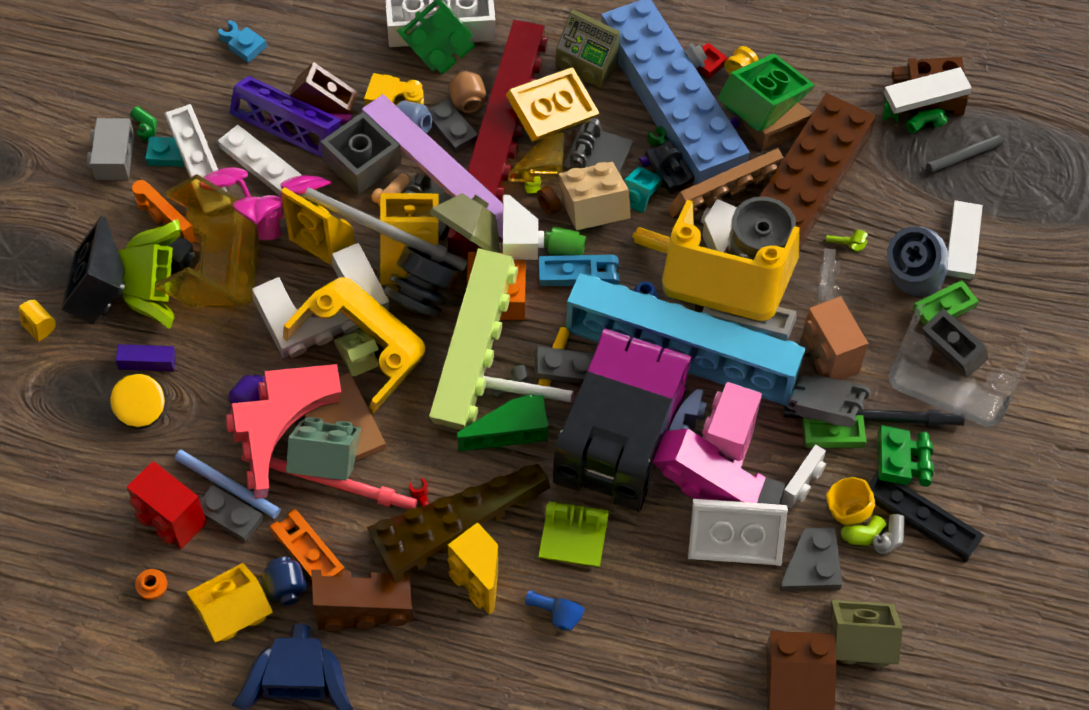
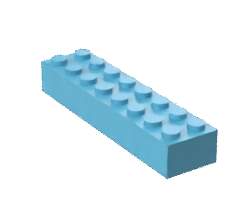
M579 273L567 300L566 328L570 330L571 334L599 343L603 330L608 329L630 336L631 341L633 338L661 346L663 351L667 348L692 356L688 373L726 385V382H730L762 393L761 398L782 405H788V399L798 379L805 352L804 347L799 346L793 341H783L771 337L765 332H756L744 328L738 323L726 322L714 318L708 313L689 310L678 303L671 304L659 300L653 295L641 294L629 290L626 286L614 285L602 281L596 276H587Z

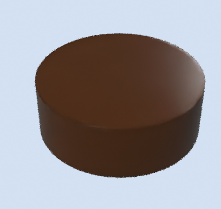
M547 185L537 191L538 202L547 214L553 215L561 210L560 199L550 186Z

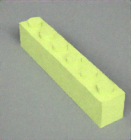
M479 248L477 250L429 415L434 424L462 430L476 421L478 407L475 406L478 395L482 396L486 386V379L483 378L486 367L490 368L494 358V350H491L494 339L498 340L502 330V322H499L502 311H507L510 302V295L507 294L510 284L515 283L518 267H515L512 256Z

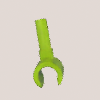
M518 162L517 167L524 179L525 192L527 194L537 193L541 189L540 176L530 177V173H528L523 162Z
M856 230L852 237L827 235L826 242L848 245L851 250L860 252L867 244L866 238L868 235L865 231Z

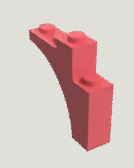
M337 364L265 371L263 382L258 383L261 401L232 403L231 412L226 415L227 432H233L234 442H242L243 459L249 460L250 471H246L248 490L253 489L254 499L267 498L269 491V462L283 434L292 424L307 413L319 407L339 402L341 386Z

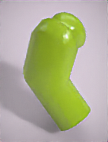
M874 515L866 526L845 525L841 530V538L852 545L868 546L873 543L874 537L880 534L886 526V522L881 517Z

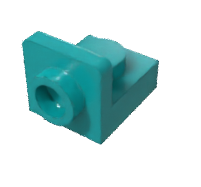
M638 166L625 178L624 182L629 189L630 208L640 213L646 210L649 197L661 187L662 180L657 174Z

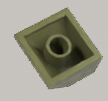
M461 193L430 210L429 213L481 248L500 253L496 215L487 209L489 203L479 196L474 195L471 199Z

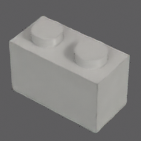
M130 118L96 119L95 129H91L90 142L91 146H93L92 152L87 154L88 169H92L95 180H129L135 136Z

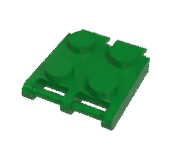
M434 0L422 12L417 11L415 13L416 17L405 27H399L396 30L431 71L437 68L441 74H444L457 63L456 59L452 56L454 52L459 58H462L475 47L474 43L470 40L473 34L443 0ZM439 5V8L436 9L430 16H428L427 18L425 17V15H427L433 8ZM419 21L421 22V23H420L414 30H412L409 34L406 33V32H407L409 29H411L417 22H419Z

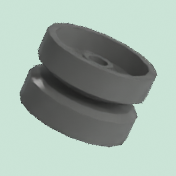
M754 197L742 202L735 209L731 220V230L728 238L730 254L754 260L757 252L765 246L785 248L793 227H796V219L791 209L780 200L770 197Z

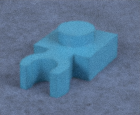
M228 21L230 32H225L222 29L218 30L220 40L228 43L229 50L248 63L267 48L265 39L248 27L242 31L238 30V25L234 21Z

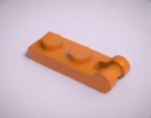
M138 180L133 183L132 191L139 209H148L149 215L157 224L161 222L163 225H166L178 219L181 229L178 238H185L191 244L196 241L192 225L150 184L144 180Z
M296 509L287 513V518L280 523L276 521L269 526L273 536L285 547L294 560L300 563L301 568L311 580V569L321 570L322 576L340 577L341 571H345L344 566ZM294 527H295L296 529H298V530H297L295 533H293L292 535H289V534L287 533V532H289L291 529H293Z

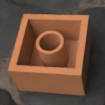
M840 296L810 307L804 322L805 326L801 336V344L807 353L810 352L814 359V366L818 375L842 380L860 373L869 343L842 297Z

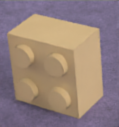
M600 162L594 166L581 169L573 168L567 172L559 173L561 200L576 231L631 218L629 189L613 162Z

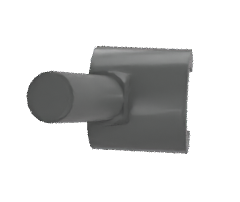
M518 365L511 370L512 381L530 382L525 365ZM500 390L492 391L495 398L505 393V391Z

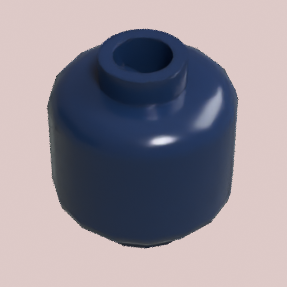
M279 557L269 561L266 564L267 568L263 570L261 575L268 600L280 602L281 606L297 603L299 596L306 590V581L300 563L291 560L290 557Z

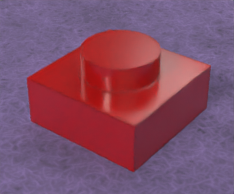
M708 42L702 47L707 56V59L704 60L705 67H698L696 69L709 79L724 67L728 57Z

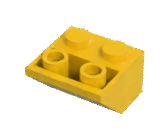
M477 522L448 544L449 558L447 560L450 568L448 573L457 586L463 585L467 589L472 603L478 609L483 607L490 615L495 609L498 579V544Z

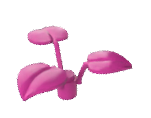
M228 167L218 169L199 179V184L209 188H222L234 183L239 185L245 198L235 201L233 203L234 209L246 219L257 224L259 239L272 240L281 236L279 219L284 218L281 193L280 197L273 195L251 197L243 178L248 176V173L241 168ZM301 175L283 181L280 186L282 189L285 187L299 195L304 194L308 187L316 190L325 185H331V181L317 176Z

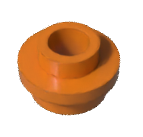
M157 569L143 571L135 582L137 593L147 600L160 598L168 586L166 576ZM156 580L155 585L151 587L146 586L148 581Z

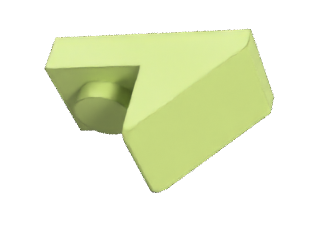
M361 329L334 340L335 346L352 376H357L378 366L374 353L378 350L375 339Z

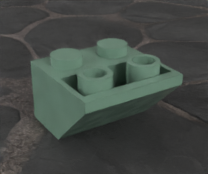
M308 417L305 420H301L288 438L286 473L347 481L353 471L361 427L353 426L351 422L337 421L335 424L325 423L322 419L316 417Z

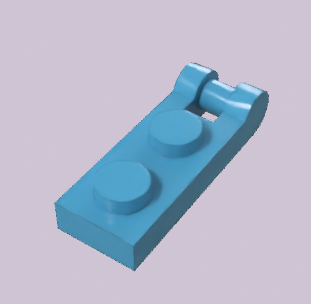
M615 255L539 256V286H574L579 273L587 276H596L602 281L619 285L620 276L616 273V269L619 267V259ZM597 268H602L605 272H597Z

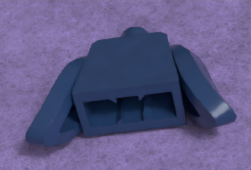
M301 623L292 626L291 638H276L273 647H268L258 654L249 669L240 693L232 703V706L235 708L247 710L256 704L263 694L268 699L327 700L328 694L336 710H354L347 697L342 668L338 659L330 650L322 648L321 640L311 639L310 626Z

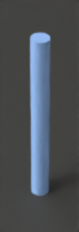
M179 450L175 455V460L273 519L279 515L281 508L264 498L254 499V492L183 450Z

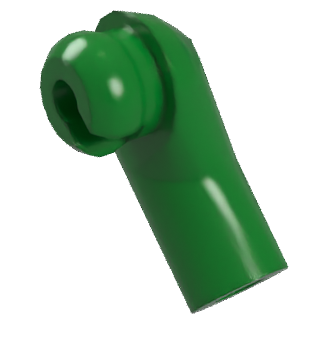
M134 107L130 112V117L140 123V128L136 130V133L142 140L149 141V137L156 136L157 120L141 107Z

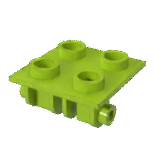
M549 501L546 506V518L538 558L600 568L609 511Z

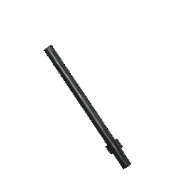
M784 405V417L803 418L800 415H796V411L787 408V405ZM862 409L861 412L856 413V415H863L864 421L926 424L927 427L940 428V425L964 426L965 422L964 414L941 413V410L928 409L927 412Z

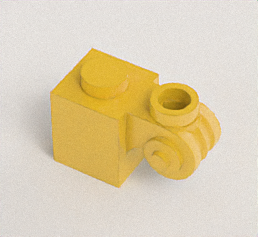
M373 73L364 97L365 106L383 94L394 105L402 101L424 105L423 86L416 80L402 82L399 78L391 75Z

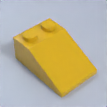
M285 187L281 190L289 240L331 266L333 253L355 244L353 228L346 220L337 219L324 207L314 205Z

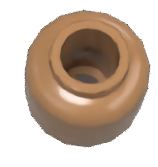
M460 72L448 85L453 106L464 113L478 111L487 99L482 78L476 73Z

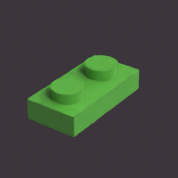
M963 280L914 303L913 311L922 323L926 325L943 308L956 318L976 308L979 301Z
M855 415L856 422L852 427L836 426L813 418H803L804 448H813L815 444L821 448H864L866 444L864 416Z

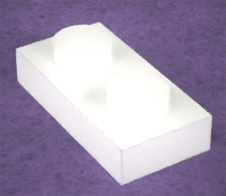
M815 444L784 489L781 500L783 505H787L788 508L792 509L797 500L803 502L811 489V486L808 484L812 478L818 479L826 467V463L823 462L826 450Z

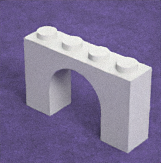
M359 243L332 254V266L338 278L346 277L351 279L384 308L389 309V300ZM275 278L252 288L253 300L282 358L287 356L297 357L307 350L306 348L314 344L318 346L324 345L339 333L344 332V334H348L359 328L339 311L335 316L328 319L309 317L288 341H285L282 338L284 324L298 310L291 302L280 278Z

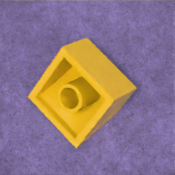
M244 563L187 591L193 606L215 643L233 638L239 630L248 625H258L266 619L267 615L273 613L259 581Z

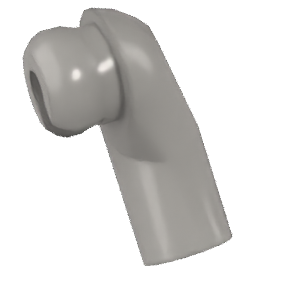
M899 514L889 516L888 531L881 536L876 535L873 539V546L876 552L889 554L903 544L904 516Z

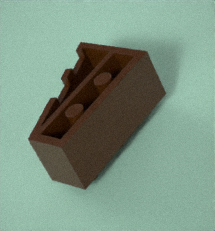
M311 569L313 607L318 630L338 632L346 627L370 629L379 624L402 626L407 622H413L410 574H403L404 579L395 584L389 573L370 572V578L351 577V571H341L340 577L322 576L321 570Z

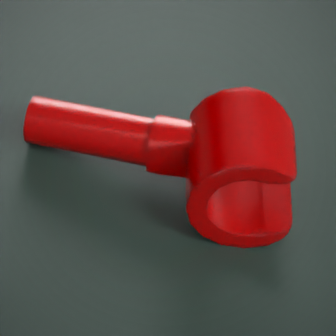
M421 477V489H414L411 482H409L411 497L417 499L422 506L429 504L427 498L429 491L427 481Z

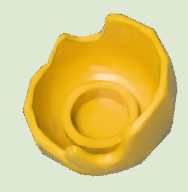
M850 477L841 479L833 484L826 494V500L833 518L843 525L850 526L862 523L871 517L875 508L873 492L868 482L860 478Z

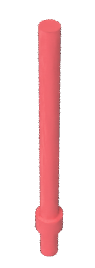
M271 456L269 468L286 473L287 461ZM286 473L377 500V504L390 507L394 505L408 510L416 508L417 499L397 494L394 489L382 486L380 489L350 479L346 481Z

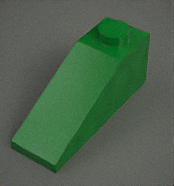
M524 395L520 398L512 399L457 432L458 452L548 441V422L543 395Z

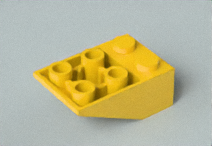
M380 193V220L436 246L438 243L439 219L429 212L433 207L439 205V194ZM380 233V284L398 285L390 279L391 274L406 275L407 272L397 265V261L404 246L407 245Z

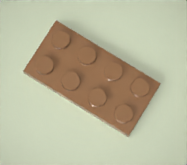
M779 148L774 149L681 191L667 209L671 217L675 218L680 215L687 200L693 201V214L698 211L697 207L703 204L710 207L714 205L717 199L722 200L721 196L730 193L731 196H734L746 189L745 185L752 182L755 185H759L770 178L769 174L778 169L777 165L784 157Z

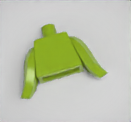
M178 219L164 226L138 233L128 242L125 249L118 250L124 267L122 281L125 282L122 296L125 303L132 310L158 321L168 329L172 326L174 314L162 302H169L173 247L168 245L176 241L180 235L181 229Z

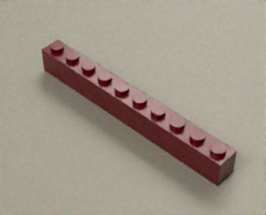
M514 19L468 168V172L502 203L503 195H505L503 183L504 181H509L512 165H509L510 159H515L517 155L518 143L515 142L517 137H522L524 126L506 94L510 89L537 80L534 77L535 73L540 74L543 62V58L540 57L541 52L546 53L549 37H545V25ZM450 227L447 237L448 252L468 257V252H477L478 248L483 249Z

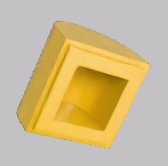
M29 300L19 306L21 325L36 341L40 342L53 332L56 321L36 300Z

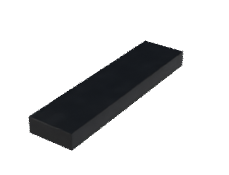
M878 471L868 483L875 498V505L891 515H903L905 524L966 562L984 537V534L907 486L878 480Z

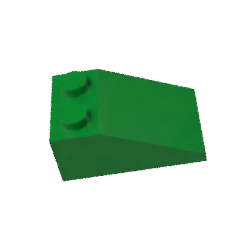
M773 53L731 72L717 99L725 104L729 111L736 113L744 119L749 127L760 132L776 123L813 90L815 84Z

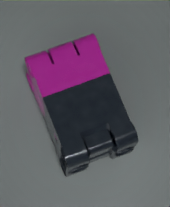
M604 329L571 412L556 442L553 483L578 492L583 485L585 488L611 497L614 496L613 504L640 512L656 469L653 460L664 432L669 431L673 419L683 403L687 389L685 387L692 356L667 348L663 351L661 346L633 338L631 341L630 336Z

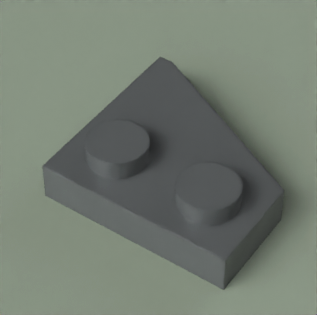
M805 528L784 575L780 590H840L842 579L835 528Z

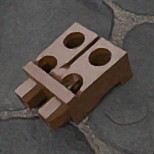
M908 58L907 66L893 67L891 75L892 84L910 81L959 67L964 72L963 58H930L918 61L917 58ZM968 95L909 110L910 114H917L918 111L940 108L946 111H953V115H964Z

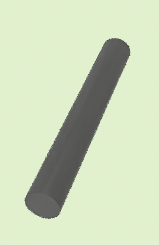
M1000 135L993 136L928 162L926 165L930 173L936 172L1003 144V139Z

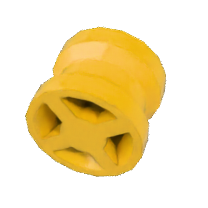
M739 46L734 51L733 56L725 61L724 66L730 75L731 72L757 61L758 57L750 48Z

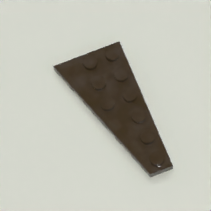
M539 464L525 466L519 471L506 476L495 477L491 481L476 487H468L460 493L439 498L428 505L409 509L405 513L393 518L382 519L376 524L368 526V533L396 584L404 579L403 573L414 566L419 570L427 565L428 557L435 553L448 552V544L477 522L482 526L483 523L491 518L498 521L506 516L505 510L512 505H523L551 488L549 479Z

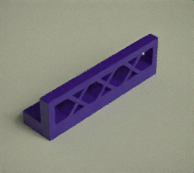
M250 76L236 83L233 87L230 114L321 158V143L319 142V146L313 144L307 133L312 132L321 136V141L340 128L341 119ZM240 99L247 101L252 110L251 112H246L239 108ZM266 110L270 112L275 122H267L261 111ZM289 121L293 123L298 133H290L284 122Z

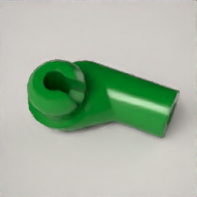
M940 108L922 110L905 124V127L910 133L914 134L929 122H933L936 128L943 126L947 123V117Z

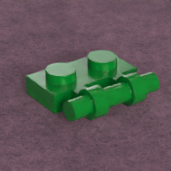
M881 425L877 432L878 480L908 485L912 477L919 478L921 486H930L932 483L931 477L934 475V465L930 457L933 454V443L930 441V435L927 432H920L917 436L918 441H911L910 431ZM911 456H917L918 463L911 462Z

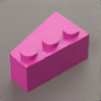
M689 429L665 431L653 463L663 472V475L675 482L682 492L692 499L757 503L766 479L760 473H756L753 476L741 469L742 462L736 458L730 462L717 454L718 447Z

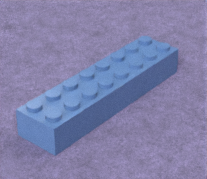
M639 0L602 13L601 23L620 31L619 66L656 126H662L665 129L666 135L664 138L667 141L670 140L674 147L681 151L683 161L694 176L692 184H699L748 162L749 150L652 0Z

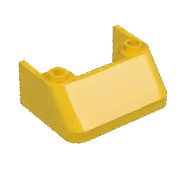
M687 200L671 233L662 277L663 292L668 297L745 318L757 321L769 320L777 311L798 261L800 228L793 227L785 248L765 246L757 252L754 260L699 246L701 233L693 223V201Z
M340 277L312 294L284 324L282 338L288 341L313 313L317 317L328 319L335 316L339 311L366 334L374 338L384 348L379 357V367L390 380L371 400L369 411L373 415L423 359L425 344L420 337L354 281L346 277Z

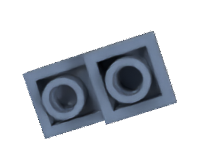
M696 389L684 401L676 413L669 431L680 429L695 430L697 419L703 420L707 402L701 401L703 390Z

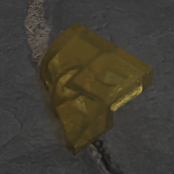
M564 133L551 134L541 139L509 172L508 181L534 182V173H562Z

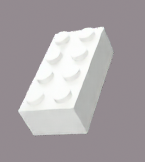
M386 0L389 47L409 46L396 30L399 27H405L416 17L415 13L417 11L422 12L434 0ZM443 0L473 34V37L470 38L472 42L496 41L493 0ZM439 5L433 8L427 15H425V17L427 18L428 16H430L436 9L439 8ZM420 21L417 22V23H416L411 29H409L406 33L409 34V33H410L412 30H414L421 22H420Z

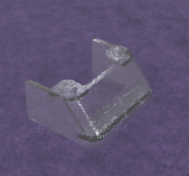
M919 302L889 372L891 386L897 391L980 425L992 427L999 424L1005 415L1033 347L1026 345L1015 372L1005 368H997L988 374L984 385L928 363L932 354V344L927 337L915 332L926 307L925 304Z

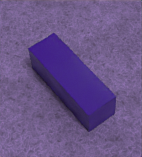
M118 344L116 363L119 370L174 371L176 361L174 346Z

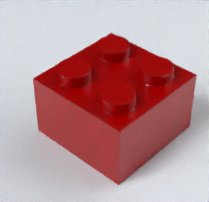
M154 461L127 486L131 498L129 503L136 511L134 514L136 519L145 527L149 525L154 527L160 539L168 545L174 543L182 549L207 524L199 497Z

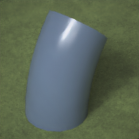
M923 226L906 227L893 236L887 248V260L891 267V277L895 285L902 292L917 297L929 296L941 289L948 269V250L943 239L936 232Z

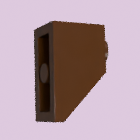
M315 62L309 65L296 78L290 93L291 96L324 112L343 114L351 112L358 94L356 90Z

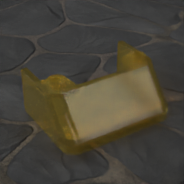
M198 174L167 190L165 196L187 208L186 220L192 225L193 232L202 237L199 273L187 267L156 283V289L190 307H242L252 302L259 236L257 224L246 219L234 209L233 203L239 199Z

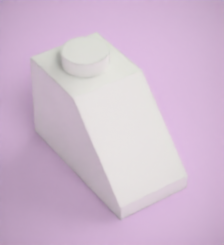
M503 195V254L512 256L513 260H538V248H544V231H538V219L510 195Z
M717 199L712 208H706L701 218V223L704 224L702 236L707 248L720 252L725 251L728 246L731 220L737 207Z

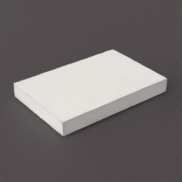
M693 499L688 559L781 566L788 512L787 505Z

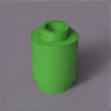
M553 226L552 231H546L544 248H548L547 254L554 256L583 255L587 236L580 235L579 231Z

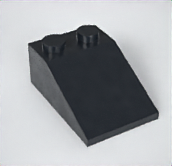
M102 216L99 217L74 252L61 310L91 324H94L100 315H106L110 308L111 300L114 297L118 298L125 286V282L122 281L124 267L107 220Z

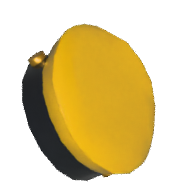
M143 374L129 375L118 381L110 397L111 408L117 418L129 427L136 429L147 428L156 423L162 414L165 402L161 386L153 378Z

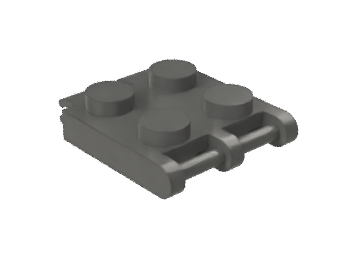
M813 374L812 377L803 375L788 399L789 404L787 408L796 411L795 414L803 418H813L836 426L852 427L856 422V413L861 412L863 408L862 402L869 397L871 390L864 385Z

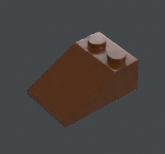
M771 631L766 645L767 710H835V634Z

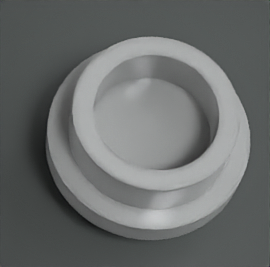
M690 43L688 45L689 48L684 50L695 68L705 67L704 60L707 59L704 50L700 45L695 47L693 43Z

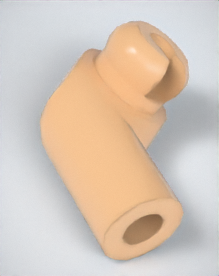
M399 174L384 190L381 188L375 189L372 194V201L380 206V193H402L410 182L409 177L405 174Z

